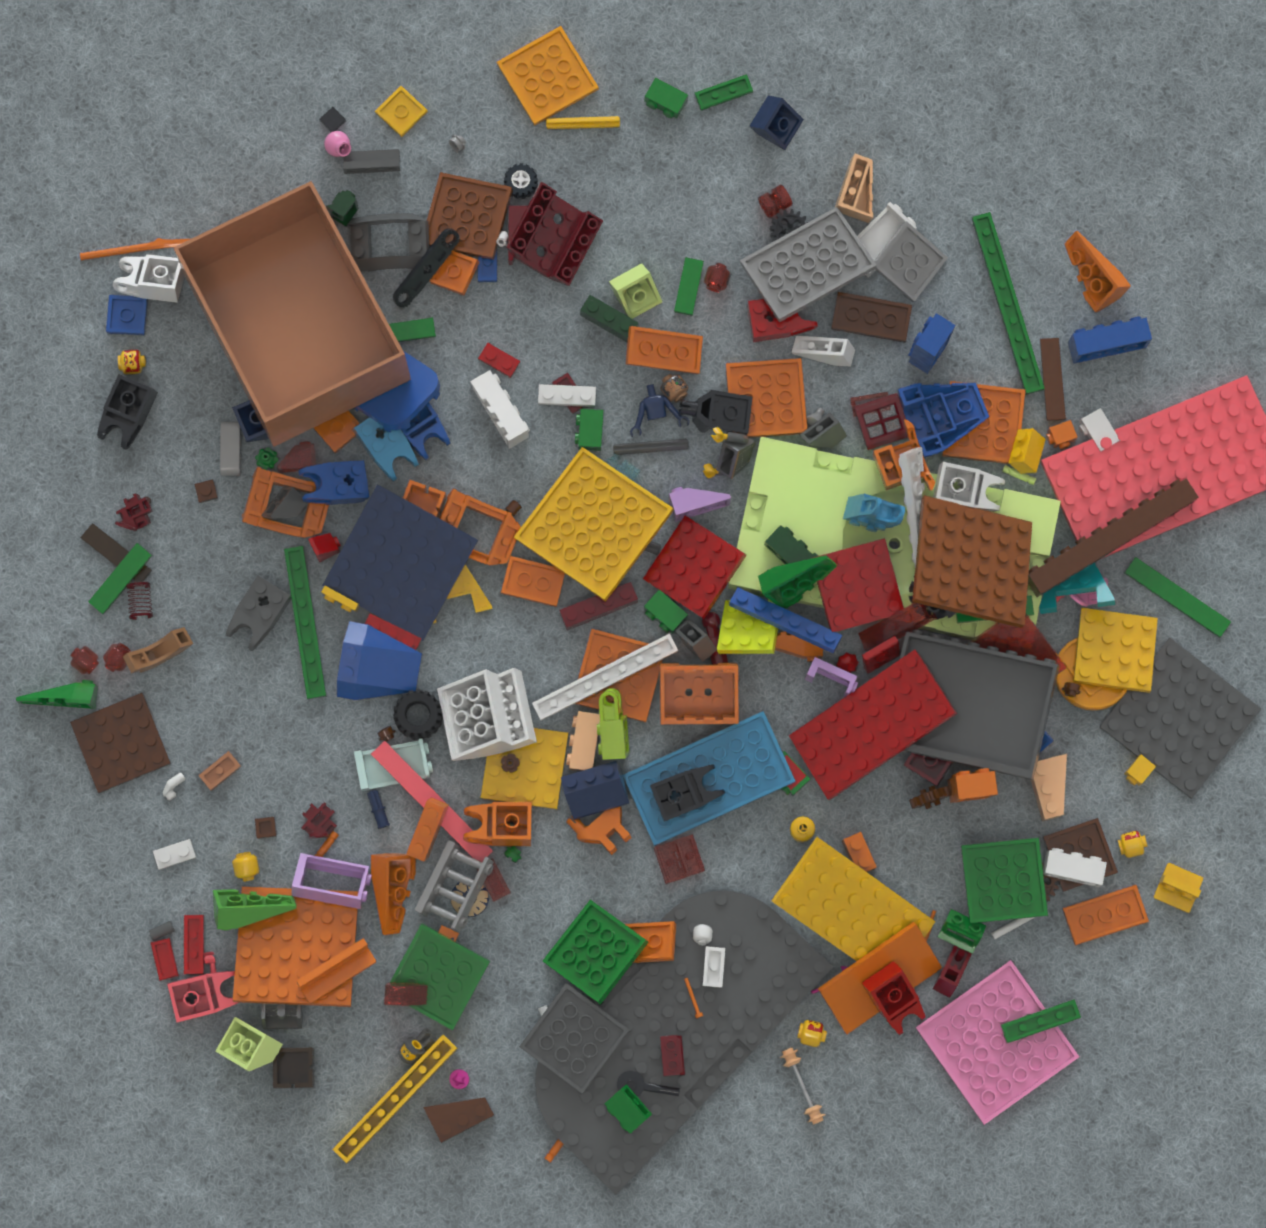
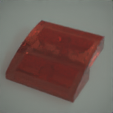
M693 834L654 847L665 884L705 871Z

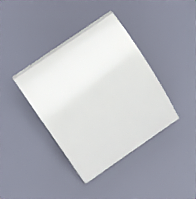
M512 668L496 674L485 669L437 689L449 750L453 761L500 754L537 742L522 671Z

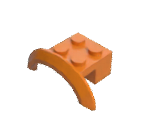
M906 419L904 420L908 442L894 447L891 444L873 451V457L886 491L902 485L899 454L920 447L914 425ZM923 457L924 471L920 472L921 478H923L929 491H932L935 481Z

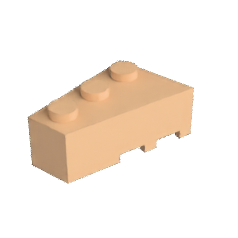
M858 154L853 155L835 205L842 214L867 223L873 219L872 159Z
M1067 754L1037 762L1034 780H1031L1042 821L1064 815Z

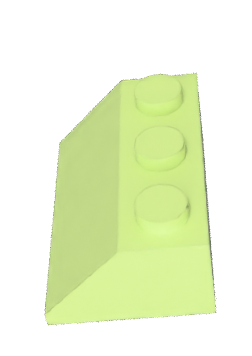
M234 1017L216 1052L247 1071H252L273 1062L283 1044Z

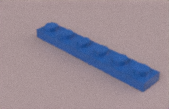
M739 587L729 602L730 607L833 654L842 639L841 634L832 632L831 629Z

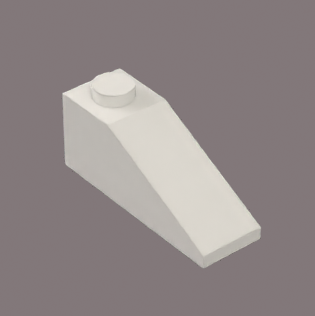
M796 336L792 348V354L835 366L851 367L855 349L850 341L841 338Z

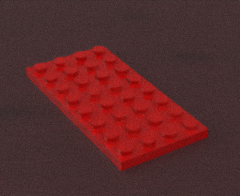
M914 649L857 688L854 692L790 734L789 737L826 798L831 800L957 713L918 651Z

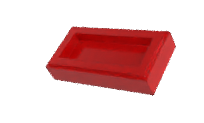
M170 938L151 942L159 981L179 976Z

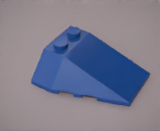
M917 383L898 389L905 418L914 425L924 458L943 452L989 418L976 383H952L951 385H940V383L922 385V383Z
M349 621L343 641L337 677V697L361 700L409 693L411 690L416 691L422 653L395 640L386 633H382L369 624Z

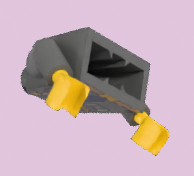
M713 428L716 435H711L714 441L717 443L722 442L724 439L725 441L722 444L717 468L714 469L712 464L707 463L703 466L705 469L703 473L707 478H713L718 474V476L725 475L732 479L749 463L756 443L754 439L745 434L732 432L724 434L720 428Z

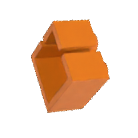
M409 480L403 498L439 518L438 512L441 513L447 497L446 492L429 487L428 494L426 493V485Z

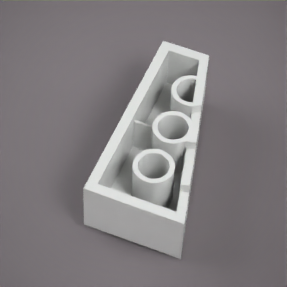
M489 370L470 381L473 390L509 449L529 438L528 432L530 429L528 425L520 418L517 407L513 406L509 401L511 398L508 392L502 390L499 385L501 381L496 373L492 374Z

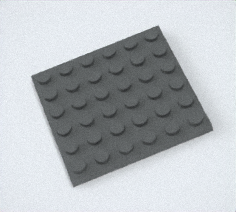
M1169 638L1154 657L1151 692L1128 690L1100 725V728L1137 757L1142 754L1156 766L1154 770L1192 799L1261 708L1182 646Z

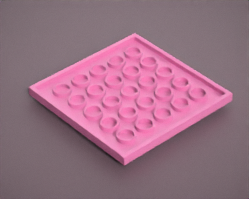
M1011 960L915 1027L983 1125L1079 1058V1055L1058 1026L1006 1043L1001 1024L1045 1010V1007Z

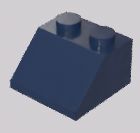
M768 95L749 127L762 138L786 150L804 119L783 98Z
M249 400L232 407L246 442L269 439Z

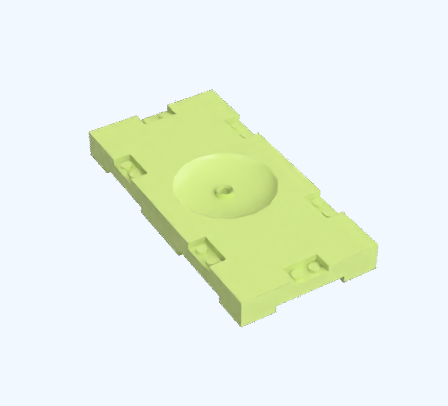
M760 438L737 549L747 556L729 581L728 589L736 590L739 587L752 594L764 596L758 576L773 567L785 565L764 545L765 541L780 525L784 528L788 527L794 533V538L798 541L802 540L808 546L807 550L819 556L885 538L905 613L877 621L990 644L991 646L1028 653L1031 650L1042 595L1036 597L1029 585L1027 596L1032 595L1034 615L1025 616V625L1022 628L990 620L957 624L956 613L950 618L946 616L938 620H931L934 612L931 613V616L921 615L916 612V610L924 605L920 604L915 607L909 600V596H913V592H909L911 582L914 581L915 563L912 560L913 549L909 540L910 527L907 523L908 513L907 506L904 503V487L901 485L886 491L875 461L818 451L817 448L775 439ZM930 473L936 484L937 474ZM958 482L953 484L955 490L960 488V485H957ZM925 484V490H923L922 498L924 495L933 497L935 485L933 490L929 491ZM987 487V499L1000 506V511L990 512L1032 522L1029 570L1036 565L1039 568L1043 566V561L1050 557L1061 501L1008 489L1000 490ZM865 493L904 506V518L899 525L886 528L885 531L877 530V532H871L866 530L865 526L850 525L849 521L843 519L848 497ZM895 541L898 543L899 548L892 549L889 543ZM817 582L814 583V588L811 591L807 590L803 594V598L797 603L824 608Z

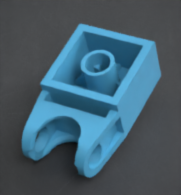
M370 417L352 429L372 460L393 482L397 479L392 467L395 458L403 457L411 462L414 467L419 465L401 429L391 430V433L387 432L382 425ZM377 429L384 432V438L381 439L375 436Z
M864 493L848 497L843 519L849 521V524L853 526H865L866 530L871 532H877V530L885 531L886 528L897 526L902 522L905 507Z

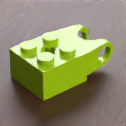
M609 688L599 698L600 722L597 724V735L601 736V743L598 744L599 755H602V760L625 759L630 754L627 715H623L620 692L615 688ZM606 695H611L614 698V703L608 702Z

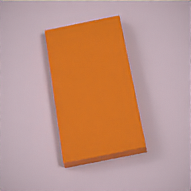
M914 922L818 988L846 1034H849L879 1013L862 982L894 961L903 970L913 988L942 969V966Z

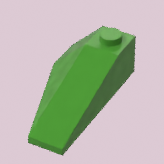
M234 889L213 890L215 923L217 929L224 931L237 929L294 910L297 907L294 896L279 894L261 896L257 892L250 891V895L239 894V890Z

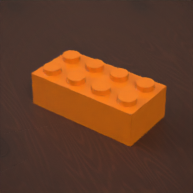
M989 768L978 769L971 774L970 770L961 771L951 775L952 778L947 780L952 794L949 796L950 803L986 799L998 795L995 771L990 772Z

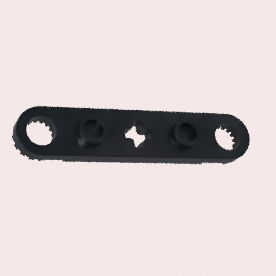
M447 228L442 231L393 294V301L397 306L408 307L452 253L451 251L460 240L459 234L454 229ZM453 234V240L447 243L446 236ZM425 265L430 268L428 271L423 269ZM406 293L407 298L403 302H399V296Z

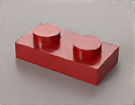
M490 343L486 344L478 357V360L510 378L520 364L518 359Z

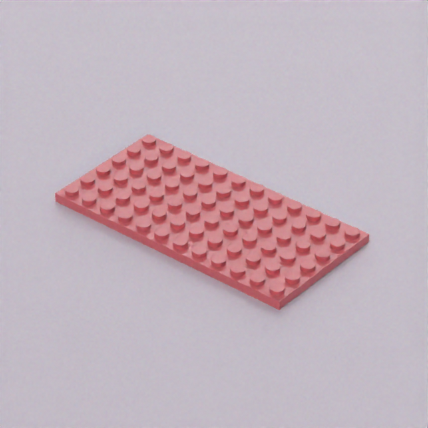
M1246 375L1115 429L1114 431L1120 441L1112 445L1110 438H1102L1100 445L1104 450L1101 452L1094 440L1091 439L1040 461L1057 500L1061 501L1060 507L1076 541L1084 536L1086 539L1091 537V532L1099 527L1104 529L1108 526L1107 522L1113 518H1122V513L1130 508H1133V510L1137 509L1141 501L1146 498L1150 501L1155 498L1154 494L1159 490L1164 489L1166 491L1171 488L1169 485L1178 479L1183 481L1187 478L1199 497L1195 502L1105 556L1107 557L1266 491V415Z

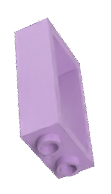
M300 853L292 883V896L361 909L362 902L366 903L368 891H365L366 885L370 886L372 874H369V866ZM307 868L362 879L358 896L302 886Z

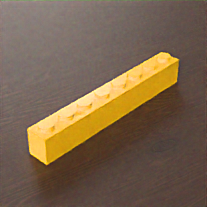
M442 1035L332 1150L346 1163H349L458 1048L445 1035Z

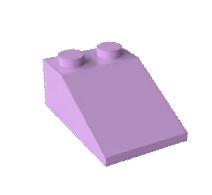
M678 487L671 490L672 493H669L668 499L670 506L674 509L672 512L674 520L677 522L681 521L685 515L690 518L729 506L731 496L730 494Z

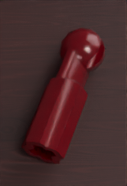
M709 612L705 619L702 618V624L706 628L708 637L717 649L721 619L717 613ZM717 650L710 656L712 665L728 663L727 654H719Z

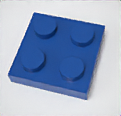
M109 295L106 332L109 334L145 335L148 299L134 296Z

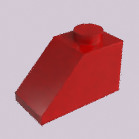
M331 533L308 539L319 563L340 553L338 549L341 547L340 542L336 536L332 537Z

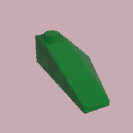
M825 555L773 567L758 576L762 594L774 604L786 609L799 602L803 598V594L807 590L811 591L814 588V583L818 580H823L837 567V564Z
M82 680V683L76 682L16 697V702L19 704L96 709L98 686L93 684L92 680Z

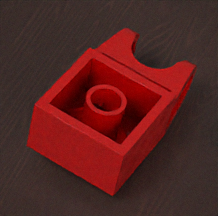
M764 299L748 301L747 308L753 342L787 338L818 327L816 321L804 320L798 315V312L779 322ZM767 316H770L772 318V322H769L768 319L765 318Z
M894 961L862 982L879 1013L899 1036L903 1034L902 1020L905 1016L916 1014L921 1021L926 1018L919 1001L920 998L903 970Z

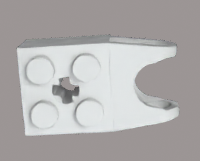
M146 254V257H123L120 259V268L131 275L114 280L113 288L116 291L143 299L178 303L185 276L177 258Z
M942 462L939 464L933 498L986 511H1000L999 505L987 499L986 489L990 485H1005V480L980 469ZM955 482H958L957 485H960V488L957 490L953 487Z

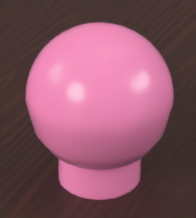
M333 131L326 136L324 147L331 156L345 157L351 152L350 140L345 133Z

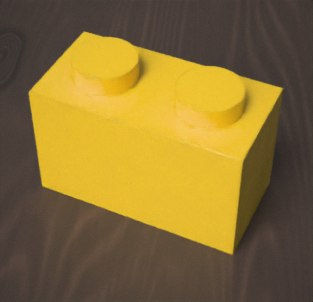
M1034 428L1018 429L1009 464L1021 474L1037 473L1046 439Z

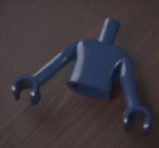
M654 384L647 385L648 397L640 402L636 424L630 429L629 434L633 437L632 431L637 429L639 436L641 435L642 430L640 427L645 411L648 421L667 417L665 405L678 419L677 424L679 427H681V419L686 420L687 426L690 420L688 417L680 415L667 397L656 395Z

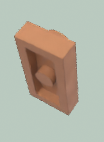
M228 751L198 776L212 791L241 768V765Z

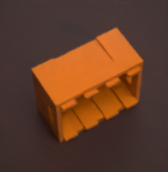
M660 663L661 725L739 724L738 664L679 665V663ZM707 688L712 690V694L709 696L704 693ZM686 689H692V695L687 696L685 694Z

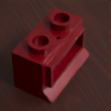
M682 1035L660 1036L663 1077L685 1075Z

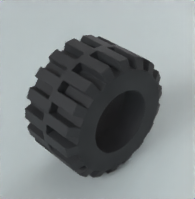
M417 689V691L411 690L407 694L404 693L401 695L402 698L397 700L396 706H394L393 716L398 730L412 740L430 738L433 733L437 732L443 720L439 701H437L433 694H429L428 691L423 692L420 689ZM422 704L429 710V719L422 725H412L407 720V711L413 705Z

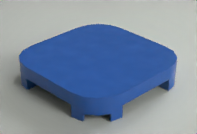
M406 352L404 353L411 380L354 407L357 412L361 411L382 425L384 430L390 433L391 430L403 428L407 430L411 427L410 421L432 398L437 400L440 396V382L437 374Z

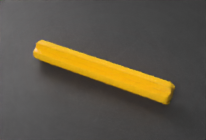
M618 116L546 119L547 129L620 127V118Z

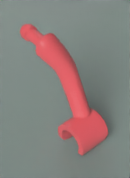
M205 952L204 962L205 964H210L211 973H215L216 962L215 957L212 956L214 952ZM211 989V995H214L215 991Z

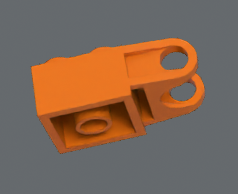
M493 802L464 808V815L480 820L482 826L478 830L464 833L463 840L469 843L489 846L531 847L532 802Z

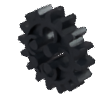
M791 209L790 213L783 210L782 216L777 213V220L772 219L771 222L773 225L770 226V231L774 232L770 234V237L775 238L774 241L781 238L779 236L781 233H786L787 225H782L781 221H786L789 229L793 227L795 222H799L801 225H796L794 227V230L808 223L805 222L806 216L801 218V212L798 211L797 214H794L793 209Z

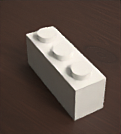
M1052 848V850L1046 852L1043 875L1100 887L1103 885L1107 862L1101 861L1102 858L1090 856L1089 859L1084 858L1081 853L1071 852L1070 855L1064 853L1062 849Z

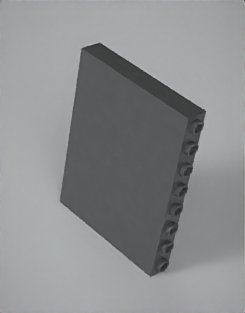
M912 630V633L906 632L900 659L916 649L957 714L903 751L980 769L989 768V771L1034 780L1060 668L1058 664H1055L1056 661L1044 658V661L1036 660V656L1025 654V657L1017 656V652L1006 650V653L998 652L999 649L992 646H987V649L980 648V644L968 642V645L962 644L961 640L950 638L949 641L943 640L942 636L931 634L929 637L923 635L924 632Z

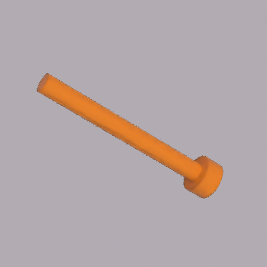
M685 978L684 981L696 1011L695 1017L696 1019L703 1017V1013L699 1011L689 980Z

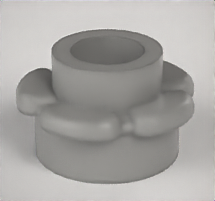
M452 135V138L449 140L450 147L455 152L465 149L466 142L464 138L460 135Z

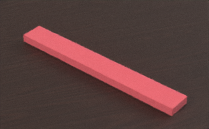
M386 741L371 753L423 808L426 801L431 797L446 803ZM448 806L441 826L472 858L483 862L484 858L488 857L493 850L488 845L464 841V833L473 830Z

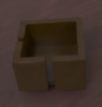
M280 1048L279 1053L273 1060V1088H293V1084H295V1088H314V1070L311 1069V1066H314V1048Z

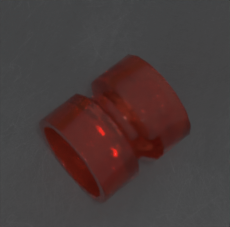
M781 184L771 189V193L766 192L758 197V202L768 218L777 215L780 209L785 210L793 205L787 190Z

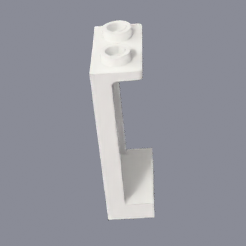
M889 202L887 207L857 235L874 261L904 222L907 221L917 229L914 220L906 217L897 204L893 205ZM874 269L865 274V276L869 278L876 270Z

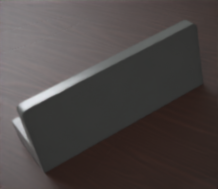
M399 149L351 151L347 156L343 157L344 174L400 171Z

